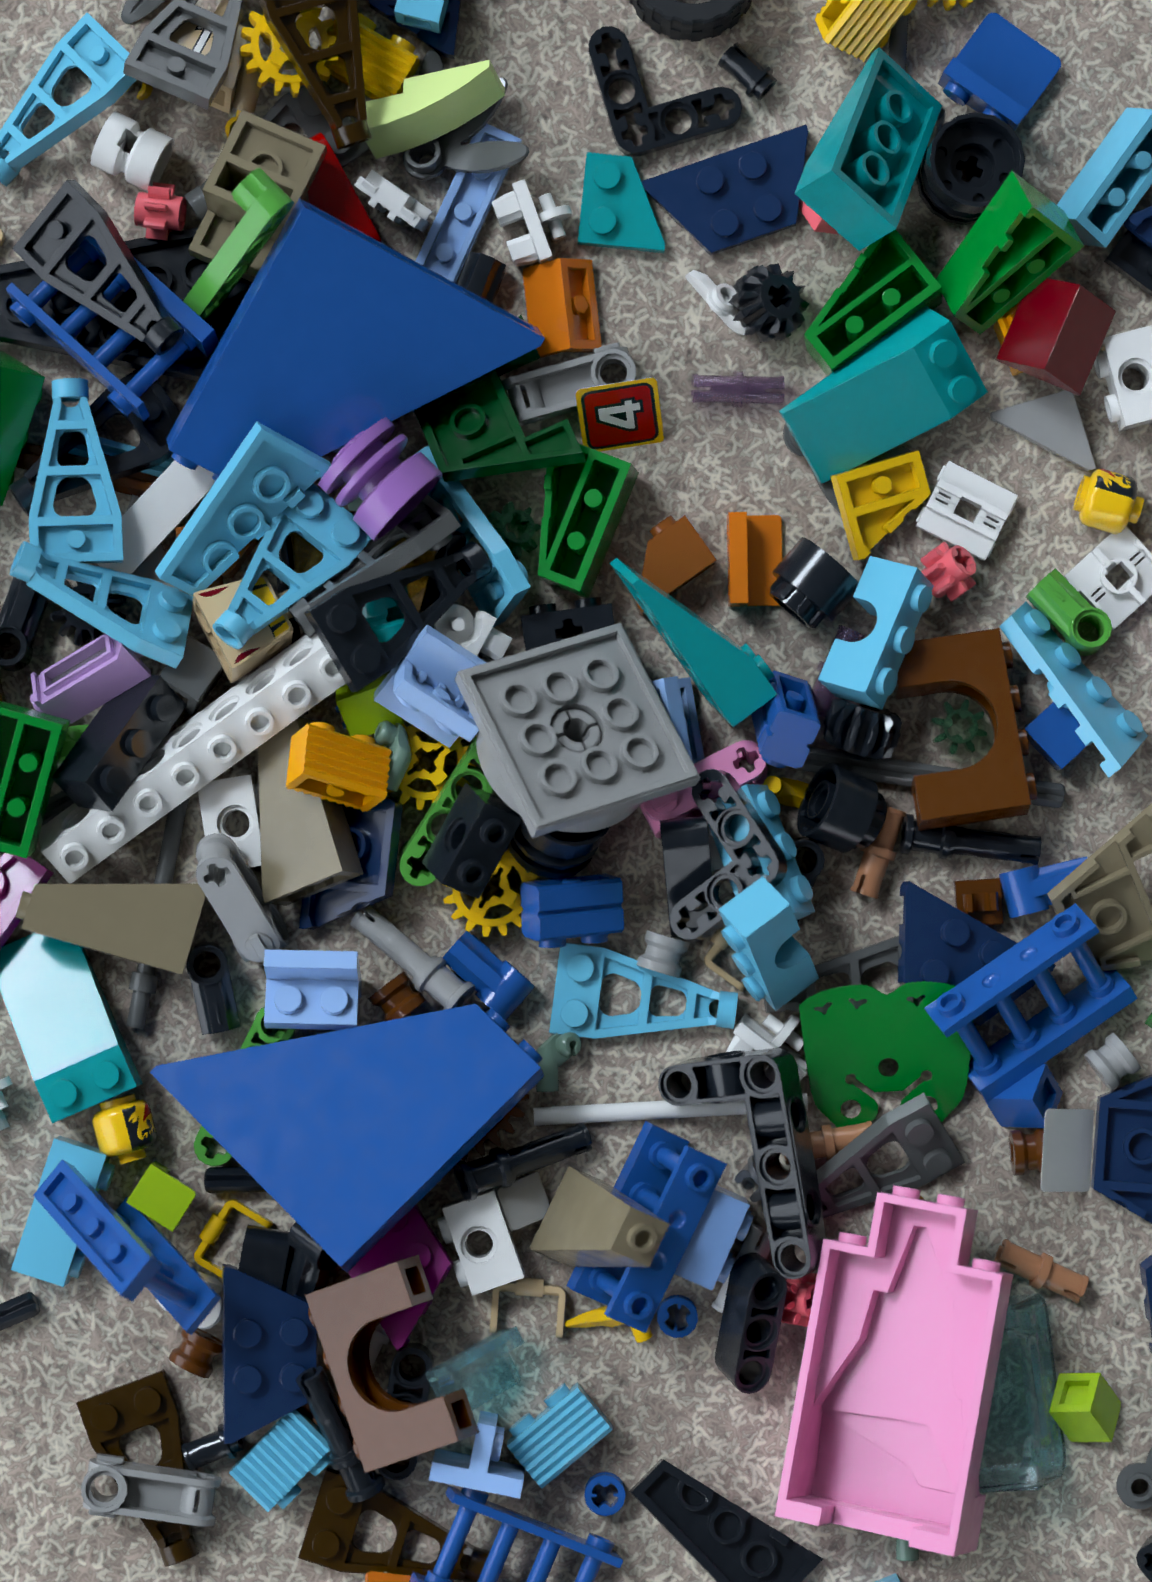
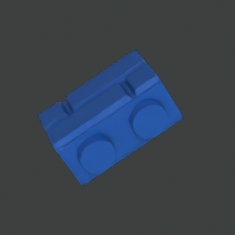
M774 670L773 674L775 677L769 680V683L777 695L751 714L759 754L771 766L777 768L789 766L797 769L803 767L810 751L809 744H813L821 725L811 685L808 681Z
M604 873L522 882L520 885L521 906L523 908L521 912L522 933L524 937L538 941L541 948L565 947L567 938L581 937L582 943H604L608 941V934L621 933L624 930V909L622 908L623 882L619 877Z

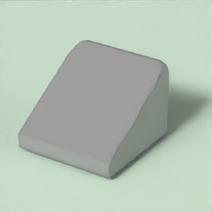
M538 1171L516 1178V1181L508 1188L495 1187L509 1232L543 1219L550 1206Z

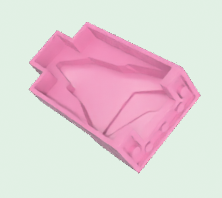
M893 1185L892 1194L877 1192L868 1246L866 1245V1236L847 1232H839L838 1240L823 1239L775 1516L816 1526L833 1523L909 1541L908 1547L955 1557L977 1551L986 1495L980 1494L979 1471L1013 1274L999 1272L1001 1263L985 1259L973 1258L972 1266H969L978 1210L964 1208L965 1198L938 1194L936 1202L919 1199L921 1190Z

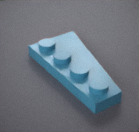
M1026 601L999 627L1032 673L1036 675L1044 674L1048 679V695L1058 709L1062 707L1069 709L1077 719L1080 727L1075 730L1076 734L1085 746L1092 743L1095 744L1105 758L1100 767L1110 778L1122 768L1149 735L1143 730L1139 718L1133 712L1125 710L1112 696V691L1108 684L1100 677L1094 676L1081 662L1078 651L1072 645L1063 642L1051 629L1047 617L1039 610L1033 609Z

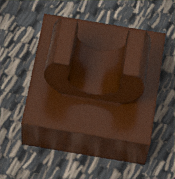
M1000 878L953 881L955 908L985 925L1004 924Z

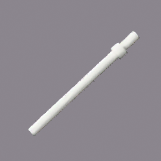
M802 1093L806 1111H808L807 1093ZM666 1101L535 1107L534 1126L745 1115L747 1113L745 1101L718 1104L710 1102L685 1106H675Z

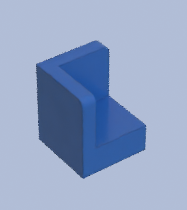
M1054 702L1031 723L1023 727L1026 730L1028 741L1056 771L1063 769L1087 747L1075 732L1080 727L1077 719L1069 709L1064 707L1058 709Z
M1043 1064L994 1097L987 1105L1002 1127L1044 1128L1046 1110L1057 1109L1063 1091L1047 1064Z

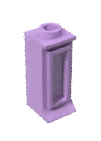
M103 634L40 672V675L32 672L30 675L33 694L30 695V700L36 711L70 720V724L149 678L151 671L139 659L143 655L132 651L122 643Z

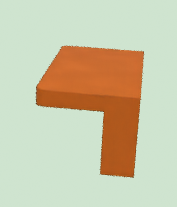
M558 258L524 268L522 274L528 323L537 327L545 337L542 345L537 348L540 358L561 352L589 353L593 352L595 348L602 347L592 260Z
M728 512V607L780 606L769 594L770 586L777 580L772 571L782 561V519L779 515L747 516V512Z

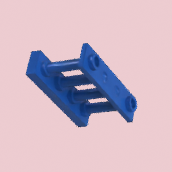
M87 235L67 262L71 271L77 273L88 261L94 263L99 259L106 265V257L95 238ZM135 259L166 312L184 329V334L172 349L160 356L156 354L125 385L107 367L133 342L134 336L119 328L91 355L74 338L97 313L81 304L59 326L42 310L59 291L58 289L42 281L26 296L17 286L11 283L6 288V291L14 303L10 307L13 314L27 327H30L33 323L38 325L111 392L107 398L121 413L128 416L133 412L143 422L150 414L139 397L187 349L192 351L197 347L208 357L219 344L215 330ZM119 273L105 290L104 296L107 300L111 301L121 290L127 292L130 288H133L125 277Z
M1076 903L1057 914L1045 925L951 990L943 993L938 999L924 1008L946 1038L956 1031L973 1057L969 1061L968 1079L987 1103L1138 999L1132 987L1116 970L1102 971L1086 941L1100 931ZM1071 952L1086 980L1063 995L1048 968ZM1033 979L1046 1000L1048 1007L1026 1021L1010 994ZM995 1005L1011 1032L988 1048L972 1020Z
M645 1121L614 1188L670 1224L649 1267H575L566 1285L579 1294L607 1305L608 1307L604 1313L607 1317L644 1333L647 1332L727 1165L714 1157L689 1147L688 1140L648 1121Z
M62 1159L33 1195L122 1297L133 1302L144 1287L148 1288L179 1325L191 1335L220 1301L221 1297L145 1214L126 1203L128 1197L114 1211L83 1175Z
M448 1485L445 1494L452 1503L460 1505L433 1571L428 1570L426 1576L413 1572L409 1582H454L450 1577L477 1513L502 1522L477 1582L498 1581L519 1529L544 1538L526 1582H546L560 1546L585 1555L574 1582H594L602 1562L621 1568L623 1559L616 1551L612 1550L615 1543L604 1537L589 1533L586 1540L487 1501L489 1497L487 1492L465 1487L459 1490Z

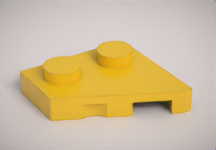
M919 450L910 451L830 476L853 560L865 559L871 553L870 550L886 534H891L903 522L905 515L909 511L916 509L931 495Z

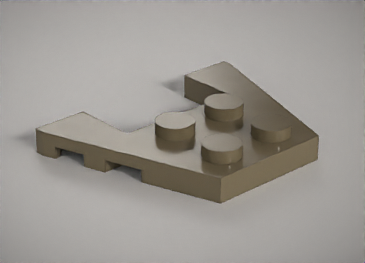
M1152 803L1047 893L1056 915L1076 903L1097 926L1100 932L1086 941L1102 971L1140 966V961L1152 960V905L1134 865V861L1152 853Z

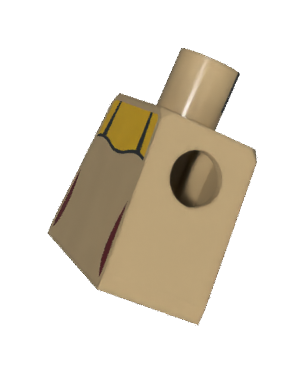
M265 575L260 576L252 589V593L267 605L275 603L288 591L286 590L276 595ZM242 580L193 593L192 610L230 683L239 680L292 643L293 627L289 621L293 616L289 611L254 634L241 649L232 648L217 636L213 630V624L228 609Z

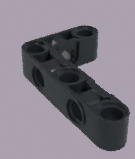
M781 1048L746 1052L740 1050L691 1058L667 1067L659 1077L658 1088L664 1100L672 1105L685 1106L710 1102L718 1104L745 1101L763 1215L767 1225L774 1267L780 1275L793 1280L802 1278L817 1270L826 1233L807 1113L803 1102L798 1066L795 1058L790 1052ZM765 1062L774 1068V1082L769 1080L764 1072ZM682 1073H685L690 1078V1091L686 1090L682 1084ZM780 1154L788 1158L791 1165L790 1173L781 1167L779 1162ZM795 1245L801 1247L806 1255L805 1264L796 1257Z

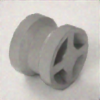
M647 930L644 938L647 947L645 953L639 956L636 965L680 978L682 968L679 965L680 959L683 954L688 952L690 943Z
M1113 1032L1105 1038L1104 1045L1098 1050L1090 1049L1083 1054L1095 1073L1111 1091L1119 1086L1120 1078L1127 1073L1134 1074L1141 1069L1133 1054Z

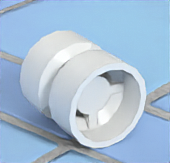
M115 111L105 122L96 140L91 155V165L113 176L122 172L125 174L126 182L148 192V186H153V182L158 183L162 177L173 151L174 139L152 128L144 132L140 131L139 122Z

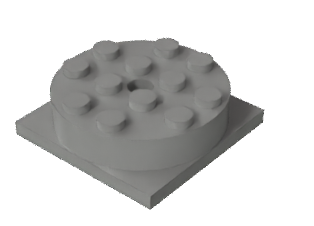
M621 622L464 669L456 674L454 680L479 729L476 734V746L483 773L490 786L504 803L521 815L532 838L556 830L590 832L610 827L631 815L642 802L695 786L701 778Z

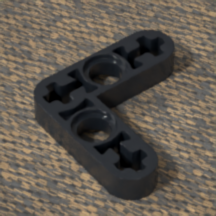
M606 26L596 30L591 36L588 44L589 58L615 144L623 154L631 157L643 156L727 131L739 121L742 111L741 100L736 92L727 87H715L648 107L630 44L625 33L619 28ZM609 38L612 44L620 43L621 47L616 50V62L618 68L627 64L629 70H615L603 77L601 71H610V65L605 53L597 54L596 50L602 47V39ZM618 80L628 81L635 90L631 101L624 104L614 102L608 93L609 87ZM722 98L724 104L732 103L734 108L729 110L728 119L721 120L718 114L708 115L704 117L706 127H698V113L693 104L701 103V112L714 108L715 99ZM639 106L642 113H633V118L637 129H646L647 134L642 136L641 145L634 146L632 140H623L622 138L628 132L625 116L616 120L614 114L629 113ZM680 110L688 114L691 119V126L686 132L675 134L667 129L665 118L672 111Z
M708 769L699 773L701 778L695 786H692V797L732 861L681 899L672 908L670 914L671 928L678 937L685 940H703L725 925L718 910L724 906L719 898V888L724 881L732 880L737 885L738 894H740L762 876L775 887L785 878L787 872V860L779 845L736 779L730 773L723 770ZM710 782L722 783L723 786L718 790L719 796L724 803H736V806L726 809L719 799L708 798V794L712 791ZM738 815H743L749 823L748 835L741 841L734 840L729 832L731 821ZM753 847L761 858H770L772 862L767 866L770 874H757L756 870L761 865L759 859L752 852H745L743 854V850ZM708 906L715 911L705 912L698 917L696 922L699 928L687 927L686 923L690 920L688 911L700 912Z

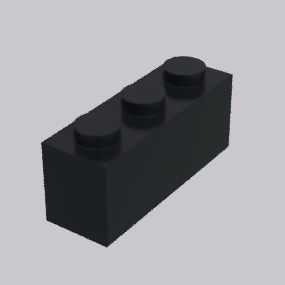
M151 675L101 707L51 778L78 807L113 811L181 715L186 704L160 675Z

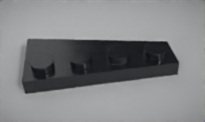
M660 1459L629 1491L716 1582H802L823 1560L820 1556L767 1525L664 1459Z

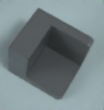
M188 635L184 656L177 668L166 665L160 676L171 689L188 699L185 712L193 717L221 678L224 669L213 650Z

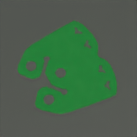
M910 982L899 986L889 994L881 993L868 985H846L818 992L805 999L799 1005L810 1091L816 1107L836 1127L872 1121L878 1114L876 1100L854 1084L846 1083L845 1078L849 1074H854L858 1081L874 1092L905 1090L921 1076L923 1071L928 1070L931 1071L932 1078L928 1081L924 1080L902 1099L900 1105L924 1093L926 1096L936 1099L938 1106L935 1112L941 1122H943L963 1099L968 1080L970 1052L957 1031L946 1038L924 1009L943 993L955 987L954 985L940 982ZM921 995L926 996L921 1000L919 1006L907 1000L908 997L919 998ZM854 999L859 1001L866 999L867 1002L856 1009L848 1000ZM826 1003H832L827 1009L826 1014L814 1010V1007H824ZM886 1058L896 1060L899 1066L896 1074L893 1076L882 1075L878 1069L879 1063ZM848 1100H855L861 1106V1112L854 1118H847L841 1113L842 1104Z

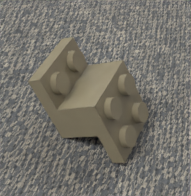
M242 110L202 189L208 210L188 248L190 256L210 264L246 213L233 199L232 193L234 189L252 171L261 168L294 201V205L241 277L253 282L298 199L300 198L309 203L308 190L327 154L326 145Z

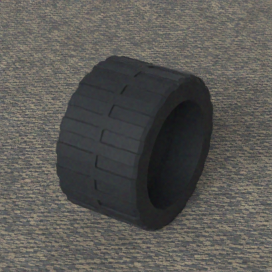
M629 0L630 5L634 6L637 16L649 24L655 32L670 36V39L678 41L683 39L695 42L709 37L712 39L721 35L728 28L734 27L739 22L741 16L747 13L752 0H710L696 4L683 3L676 0Z

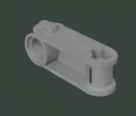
M619 342L593 349L594 354L515 375L501 381L504 389L508 391L512 408L520 426L578 411L576 391L581 388L606 385L601 378V373L609 364H619L625 368L627 376L623 382L637 380L636 366L632 357H630L628 347H620ZM523 390L527 392L530 403L529 408L526 407L522 393Z
M214 833L202 838L196 848V858L198 861L196 868L197 882L231 936L241 958L245 962H264L265 949L279 950V948L290 943L285 922L274 904L264 903L262 887L236 843L224 834Z
M98 1453L97 1458L89 1460L88 1471L81 1485L82 1506L89 1509V1515L115 1518L117 1514L192 1526L209 1527L215 1525L216 1517L212 1515L215 1490L221 1486V1477L203 1472L124 1461L125 1458L122 1456ZM101 1475L113 1477L118 1484V1492L112 1496L100 1494L95 1487V1478ZM199 1490V1491H200L199 1505H198V1507H196L195 1504H196L197 1491Z

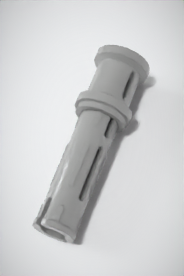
M373 905L362 909L364 914L360 911L356 913L350 925L413 977L412 983L417 991H426L444 1007L443 1010L465 1005L473 994L475 985L470 981L464 983L446 967V960L436 955L430 957L374 909Z

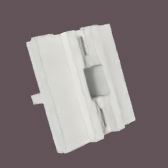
M374 170L370 171L366 179L360 176L355 183V187L371 197L368 204L383 213L387 209L390 210L387 217L395 223L403 226L407 222L423 233L430 223L426 220L432 211Z
M948 461L946 466L943 465L936 479L938 482L925 507H922L916 519L917 524L915 527L945 541L950 546H962L971 555L985 561L987 557L989 558L996 544L995 541L1016 504L1015 500L1018 495ZM959 500L966 501L979 509L973 523L954 514Z
M1126 526L1119 534L1110 533L1073 567L1064 578L1093 608H1098L1108 615L1111 620L1112 630H1114L1152 595V553ZM1138 552L1139 554L1130 561V559ZM1142 557L1144 558L1136 566H1134V564H1136ZM1117 564L1130 577L1118 589L1105 577ZM1099 588L1100 590L1091 597V595ZM1104 593V595L1097 602H1095V600Z

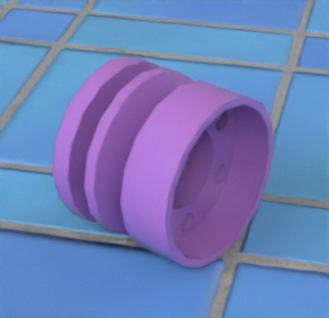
M387 417L379 420L369 429L361 431L352 438L334 457L330 468L318 484L328 495L346 483L336 497L335 502L341 508L358 497L363 501L356 511L353 521L374 542L383 538L403 521L431 492L442 477V472L422 452L409 457L404 462L398 459L408 443V438L404 434L396 436L384 445L395 429V425Z

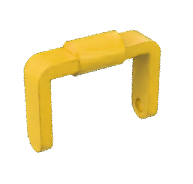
M236 1199L228 1200L218 1215L212 1213L198 1236L202 1239V1242L194 1253V1260L197 1264L222 1278V1268L203 1256L209 1246H214L228 1224L226 1219L232 1209L235 1208L266 1228H271L273 1225L272 1221Z

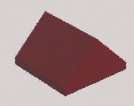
M1046 278L1020 301L995 361L1080 396L1116 311L1080 284Z

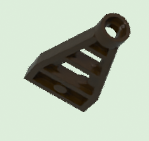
M259 0L269 28L328 122L337 150L372 139L367 123L357 0ZM327 7L335 14L337 38L333 46L315 50L306 44L298 31L296 18L301 13ZM341 57L345 62L349 86L345 92L333 95L326 91L316 70V65L324 60ZM351 116L354 118L355 123L343 126L342 120L345 117Z
M164 1369L76 1403L89 1441L96 1454L122 1456L125 1458L124 1461H128L120 1448V1438L123 1434L150 1425L159 1431L162 1455L160 1461L155 1466L186 1470L185 1459L182 1453L183 1440L180 1412ZM140 1518L157 1543L165 1567L183 1562L199 1554L192 1535L191 1525ZM180 1533L182 1535V1539L171 1543L168 1542V1537L171 1534Z
M329 1468L326 1469L298 1556L299 1559L345 1573L366 1574L370 1571H386L387 1573L411 1576L413 1572L426 1576L428 1570L433 1571L449 1533L448 1529L383 1489L365 1501L351 1503L345 1495L347 1487L340 1472ZM374 1510L393 1522L396 1528V1538L390 1549L384 1552L362 1551L356 1548L353 1543V1536L359 1517L364 1511ZM410 1530H417L439 1542L440 1551L435 1561L425 1563L403 1557V1544ZM465 1541L450 1578L464 1582H477L490 1551ZM465 1555L471 1557L467 1570L462 1569L460 1564L462 1557Z

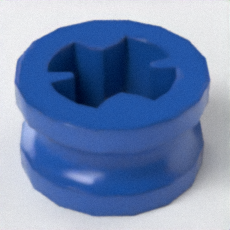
M672 1295L660 1303L657 1310V1322L660 1329L666 1335L673 1338H683L695 1329L698 1322V1312L694 1303L689 1298L682 1295ZM674 1304H677L678 1309L681 1308V1305H684L690 1311L685 1316L687 1325L680 1329H677L676 1323H674L672 1328L665 1322L669 1318L667 1309Z
M606 1471L596 1473L590 1477L584 1491L585 1502L589 1509L601 1516H609L618 1512L623 1506L626 1496L621 1479L614 1473ZM598 1483L603 1487H607L611 1483L617 1488V1490L613 1491V1496L617 1497V1499L612 1504L606 1500L598 1504L592 1498L597 1496V1491H594L593 1488Z

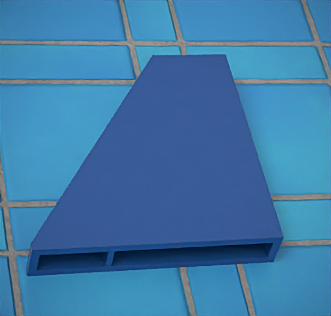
M299 198L166 438L168 448L173 452L171 457L176 462L192 470H196L199 465L214 473L212 478L216 481L257 421L322 457L347 444L358 433L369 429L379 420L387 417L390 421H393L540 347L545 337L537 327Z
M477 1004L157 1065L150 1071L167 1091L347 1273L545 1076L538 1065L543 1060L540 1054L524 1039L519 1044H516L505 1033L510 1028V1025L493 1008H490L485 1013Z

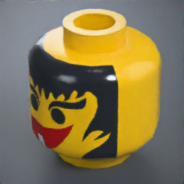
M1098 469L1092 473L1091 477L1083 476L1075 497L1073 510L1079 512V519L1083 525L1111 534H1119L1125 529L1128 522L1137 523L1142 511L1144 498L1137 496V482L1132 477L1105 469Z
M135 1094L99 1103L101 1110L93 1115L92 1124L100 1152L106 1154L107 1157L118 1156L120 1164L147 1157L145 1148L152 1146L158 1139L150 1105L144 1100H136Z

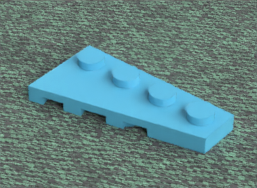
M256 421L155 569L159 579L192 596L193 593L206 589L239 559L238 552L252 539L256 538L259 540L266 531L271 529L269 523L272 518L277 517L288 506L293 509L306 496L304 491L319 477H323L330 468L331 463Z

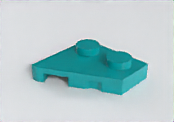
M587 152L578 245L664 253L665 242L632 157Z

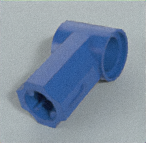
M1087 856L1040 868L1039 865H1034L999 874L1009 917L1014 918L1049 909V905L1052 904L1047 893L1087 859Z
M468 931L442 957L446 960V964L466 982L470 981L475 985V990L477 991L475 995L489 1008H493L505 1021L535 988L508 961L504 960L502 962L484 943Z

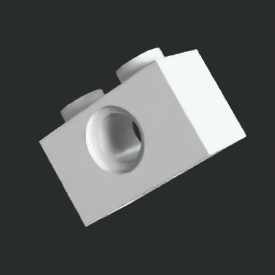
M1152 325L1105 337L1094 362L1096 374L1099 379L1105 377L1110 394L1104 396L1108 419L1110 422L1117 421L1119 432L1152 423ZM1131 368L1141 373L1144 380L1141 390H1131L1124 385L1122 373L1125 369Z
M251 774L212 780L198 791L205 836L216 833L230 837L236 843L250 868L261 867L259 783L256 784L255 776ZM234 811H243L249 818V828L240 837L230 835L225 825L227 817Z
M495 1187L478 1193L477 1198L470 1202L462 1198L443 1205L444 1216L437 1218L445 1244L454 1242L459 1260L453 1261V1268L461 1288L469 1285L471 1294L474 1296L525 1278V1272L512 1234L509 1232ZM478 1230L488 1233L493 1242L492 1248L487 1253L481 1255L471 1252L466 1244L468 1235Z

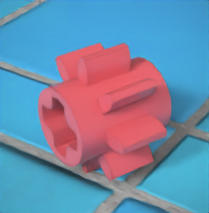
M153 182V186H148V193L139 192L137 194L134 206V222L136 226L147 228V239L167 241L170 232H173V230L182 231L184 228L187 212L186 198L174 195V184Z
M943 542L920 559L925 566L921 572L934 585L932 596L936 598H942L947 595L949 600L953 602L976 585L974 579L970 577L976 572L975 560L962 546L955 545L949 548L948 544Z
M809 1273L796 1280L785 1278L787 1294L782 1323L808 1327L817 1278L816 1273Z

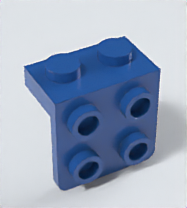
M989 13L956 58L953 57L945 68L938 85L943 87V92L957 104L962 106L968 105L979 113L994 115L1010 125L1015 132L1059 71L1061 60L999 14Z

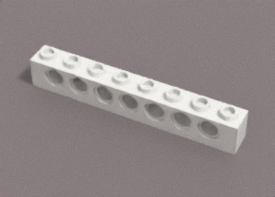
M315 633L311 637L305 634L165 736L113 811L82 808L74 803L42 826L39 835L41 852L69 884L77 880L343 686L346 682L317 634Z

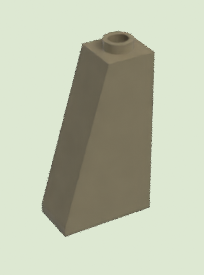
M299 717L258 747L262 896L264 903L287 906L363 874L343 805L337 804L336 801L329 802L328 799H320V797H313L311 794H304L303 792H296L294 789L286 788L291 736L307 723L317 722L316 720Z
M34 884L32 893L23 891L15 918L24 920L22 930L183 975L206 895L199 884Z
M568 1166L529 1248L569 1267H649L670 1224L607 1182Z

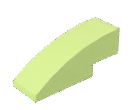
M490 60L406 78L403 82V93L366 101L367 123L372 139L365 142L376 159L420 146L462 126L487 110L505 96V88Z

